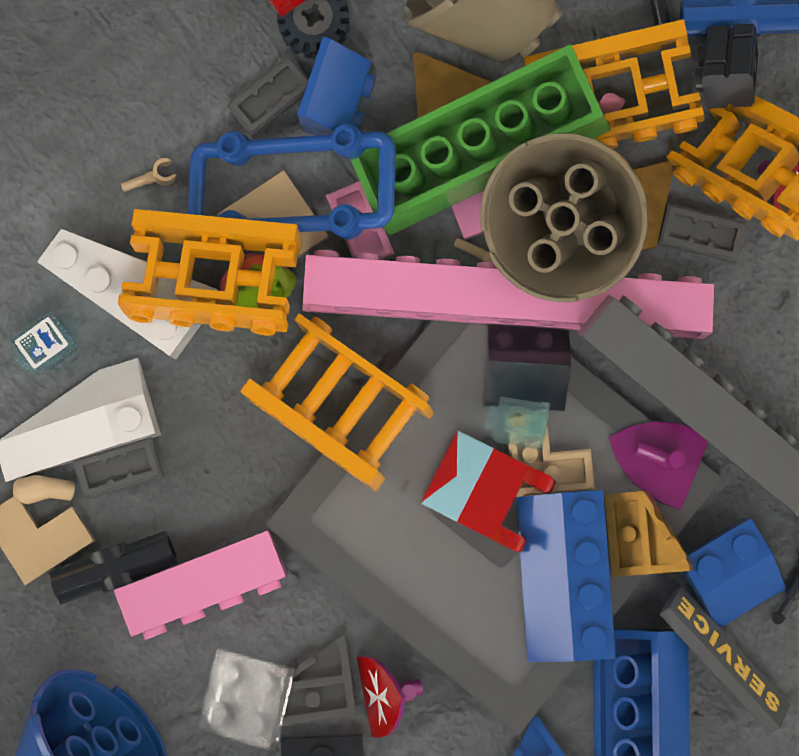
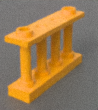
M299 313L294 320L306 334L270 382L264 381L260 386L249 378L240 392L254 405L376 492L385 480L383 475L377 470L381 465L378 460L415 411L430 420L434 414L427 403L430 397L411 383L405 388L332 337L330 334L333 332V329L318 317L314 316L311 320H308ZM321 343L338 356L302 404L296 403L292 409L281 401L284 397L282 391L316 346ZM352 365L368 376L369 380L333 428L328 426L324 432L313 424L316 419L314 414ZM382 388H385L402 400V402L365 451L361 449L356 455L345 447L348 442L346 437Z

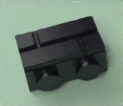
M753 23L737 24L733 28H730L729 25L710 26L709 30H707L706 43L698 44L699 68L695 69L696 92H703L704 103L708 109L727 108L728 104H731L733 107H748L755 103L759 50L757 29Z

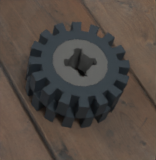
M305 0L282 18L277 13L278 27L283 41L287 46L291 47L294 53H304L305 58L317 55L323 36L343 45L346 40V33H349L350 17L346 0ZM313 11H314V14H313V15H310L309 17H305V16H304V15H307V16H308L309 14L313 13Z

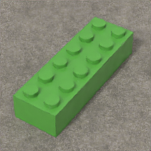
M569 44L386 133L391 136L396 148L395 205L393 218L382 228L389 235H392L484 191L490 176L498 164L516 147L527 141L555 133H573L596 138L610 131L611 129L572 45ZM379 148L365 149L361 156L351 159L372 211L377 212Z

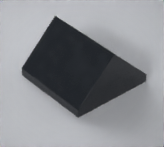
M488 325L483 407L564 412L571 372L569 330Z

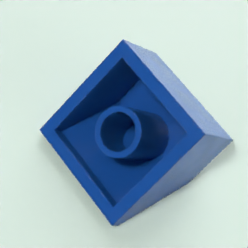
M323 36L297 113L302 131L314 135H329L338 126L346 123L353 124L359 129L361 128L364 113L359 112L363 97L370 99L377 77L371 74L372 66L370 60Z
M742 518L686 551L693 563L694 570L681 573L704 611L719 627L724 626L786 589L773 553L752 518Z

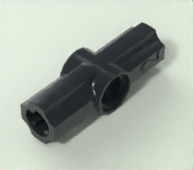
M163 531L127 545L120 543L90 554L88 559L57 568L49 572L50 583L60 605L99 591L105 593L138 581V577L172 567V565L178 563L176 552L167 531Z

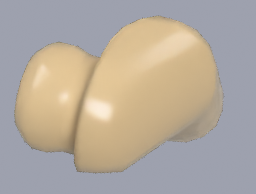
M40 475L23 476L18 478L13 484L14 498L24 504H32L48 498L71 501L75 490L74 481Z

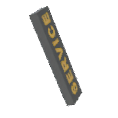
M682 586L672 591L660 612V616L767 732L771 734L780 729L790 703Z

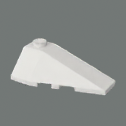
M136 358L98 370L1 438L0 465L5 482L72 463L73 460L148 437L161 436L139 359Z

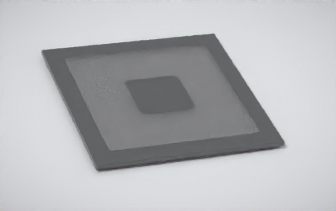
M432 320L388 376L405 388L411 383L430 397L427 403L434 414L429 420L415 411L378 460L381 465L377 470L385 478L376 492L322 454L267 521L265 526L520 734L577 661L527 662L520 553L421 504V501L457 430L508 455L504 416L546 412L550 453L591 449L595 490L584 491L603 490V494L641 491L627 477L617 462L608 437L630 426L652 421L572 356L564 412L483 407L487 328L491 324ZM382 388L347 435L346 439L348 442L345 447L356 455L361 449L365 451L402 400L385 388ZM702 461L699 464L681 511L654 499L676 537L723 479ZM515 498L502 527L518 534ZM605 508L613 617L646 574L612 577Z

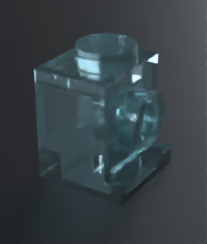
M501 396L499 406L491 405L487 429L494 430V442L543 450L550 403H537ZM515 413L522 414L526 419L525 423L520 427L513 426L509 421L510 417Z

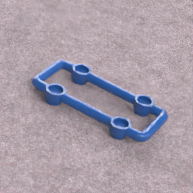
M347 123L338 126L329 135L250 140L239 132H227L221 136L218 142L202 143L191 153L188 214L204 216L206 159L221 158L232 166H242L254 155L335 151L345 159H356L364 153L365 149L379 148L377 212L362 213L349 204H342L334 208L329 215L247 219V217L237 211L227 210L218 216L297 224L299 232L332 231L343 239H354L362 233L363 229L384 227L393 218L395 205V143L391 136L385 132H363L353 124Z

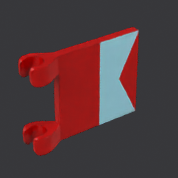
M457 430L421 504L520 553L526 544V539L502 527V524L524 482L546 494H550L556 485V481L551 476Z

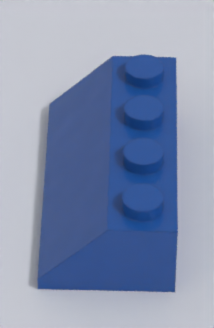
M603 490L516 497L518 535L526 539V544L520 552L527 662L616 659Z
M613 628L616 659L593 660L594 756H690L689 646L673 629Z

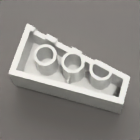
M61 229L37 261L175 360L201 326L199 323H193L192 327H178L170 324L168 320L153 319L151 323H139L128 319L117 303L120 294H123L121 289L123 281L143 283L147 262ZM159 278L155 298L177 300L174 295L177 279ZM191 279L190 288L219 291Z

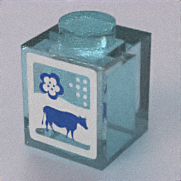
M49 312L10 340L17 349L12 355L19 366L26 373L32 370L34 374L40 376L46 374L80 349V346L60 318L52 312Z

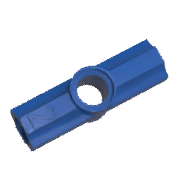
M682 0L680 3L679 20L684 19L687 37H707V30H709L710 26L729 25L730 28H733L737 24L752 23L757 29V38L761 34L799 33V0Z

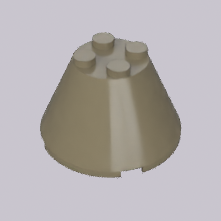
M407 0L403 9L408 13V17L404 14L402 20L412 28L504 64L517 53L522 57L532 53L540 44V39L537 36L544 29L556 23L561 17L562 11L557 7L556 0Z
M548 134L516 147L495 168L487 182L482 197L480 210L481 232L484 231L493 263L514 286L527 294L543 300L567 303L577 302L578 300L591 298L608 291L619 283L635 265L647 236V201L635 171L614 149L601 141L580 134Z

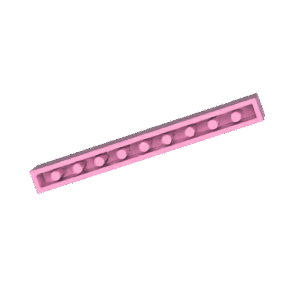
M317 250L314 252V255H306L302 311L579 331L608 295L615 297L618 301L624 295L642 310L638 317L649 327L654 322H657L673 337L705 339L713 332L714 284L702 283V278L679 277L677 282L663 281L662 276L659 274H639L638 279L623 278L619 283L602 294L578 300L577 302L567 303L547 301L525 293L508 281L493 262H479L477 267L461 266V262L454 259H438L436 264L420 263V258L413 256H398L396 261L379 260V255L372 253L355 254V258L339 257V253L336 251Z

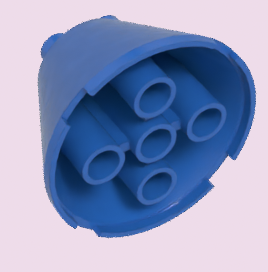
M66 669L52 674L35 692L15 756H167L163 741L150 718L124 690L117 685L111 690L95 681L97 674L92 672Z

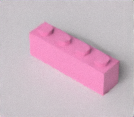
M269 530L114 590L131 637L142 633L144 640L167 632L165 623L180 618L182 625L206 617L203 609L218 603L221 610L244 602L241 594L250 590L257 589L260 596L281 588L282 585L279 579L288 576L272 532Z

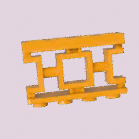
M684 19L572 45L582 68L597 65L583 69L593 92L592 80L632 72L639 106L604 114L611 130L594 139L603 142L613 149L618 147L617 141L633 138L634 143L646 142L656 139L658 137L657 132L673 129L674 134L685 133L697 129V123L704 121L700 93L697 92L679 97L672 66L673 61L691 57ZM676 46V48L661 51L664 74L641 79L637 57L620 60ZM559 49L524 57L525 65L535 62ZM669 89L673 111L687 107L690 109L637 122L633 121L649 116L645 94Z
M756 95L755 103L752 106L733 107L731 104H728L727 108L708 109L718 124L698 148L683 141L679 145L681 150L679 154L673 150L669 152L666 157L675 166V170L672 172L673 175L688 187H692L694 184L700 186L702 192L718 204L723 200L730 203L731 208L744 219L750 221L752 217L760 220L761 225L774 236L781 238L785 234L798 241L799 172L797 174L792 170L799 162V152L797 151V149L799 150V117ZM738 119L750 124L737 141L733 140L734 136L742 128ZM763 146L778 155L756 181L740 172V170L757 149ZM721 152L726 155L716 166V169L722 177L708 170ZM780 185L786 187L776 200L782 210L767 203Z
M134 209L131 225L135 231L134 235H131L130 244L135 252L149 254L143 283L124 281L122 283L121 289L123 294L119 295L117 303L128 319L139 323H151L153 319L168 320L170 324L178 327H192L193 323L209 324L211 328L225 332L233 331L234 327L248 328L253 333L264 336L274 335L276 331L287 332V314H289L290 310L287 298L271 296L276 266L295 268L297 266L296 256L300 255L302 243L297 224ZM162 242L183 244L180 263L162 261L164 252ZM243 250L265 252L262 271L242 269L245 256ZM195 258L230 261L225 291L190 288ZM159 278L177 279L174 293L177 300L155 298ZM239 286L259 288L257 297L259 308L236 306Z

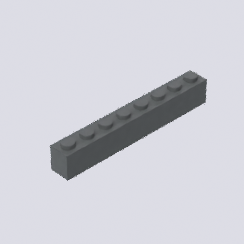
M608 295L577 333L799 517V451L794 448L798 440L781 426H778L775 430L771 429L763 422L767 414L750 400H747L743 405L735 399L732 394L736 391V388L719 374H716L713 379L701 370L705 362L688 348H685L681 353L673 347L670 341L674 337L661 325L654 322L649 327L638 317L642 310L630 299L623 295L618 301L615 297Z

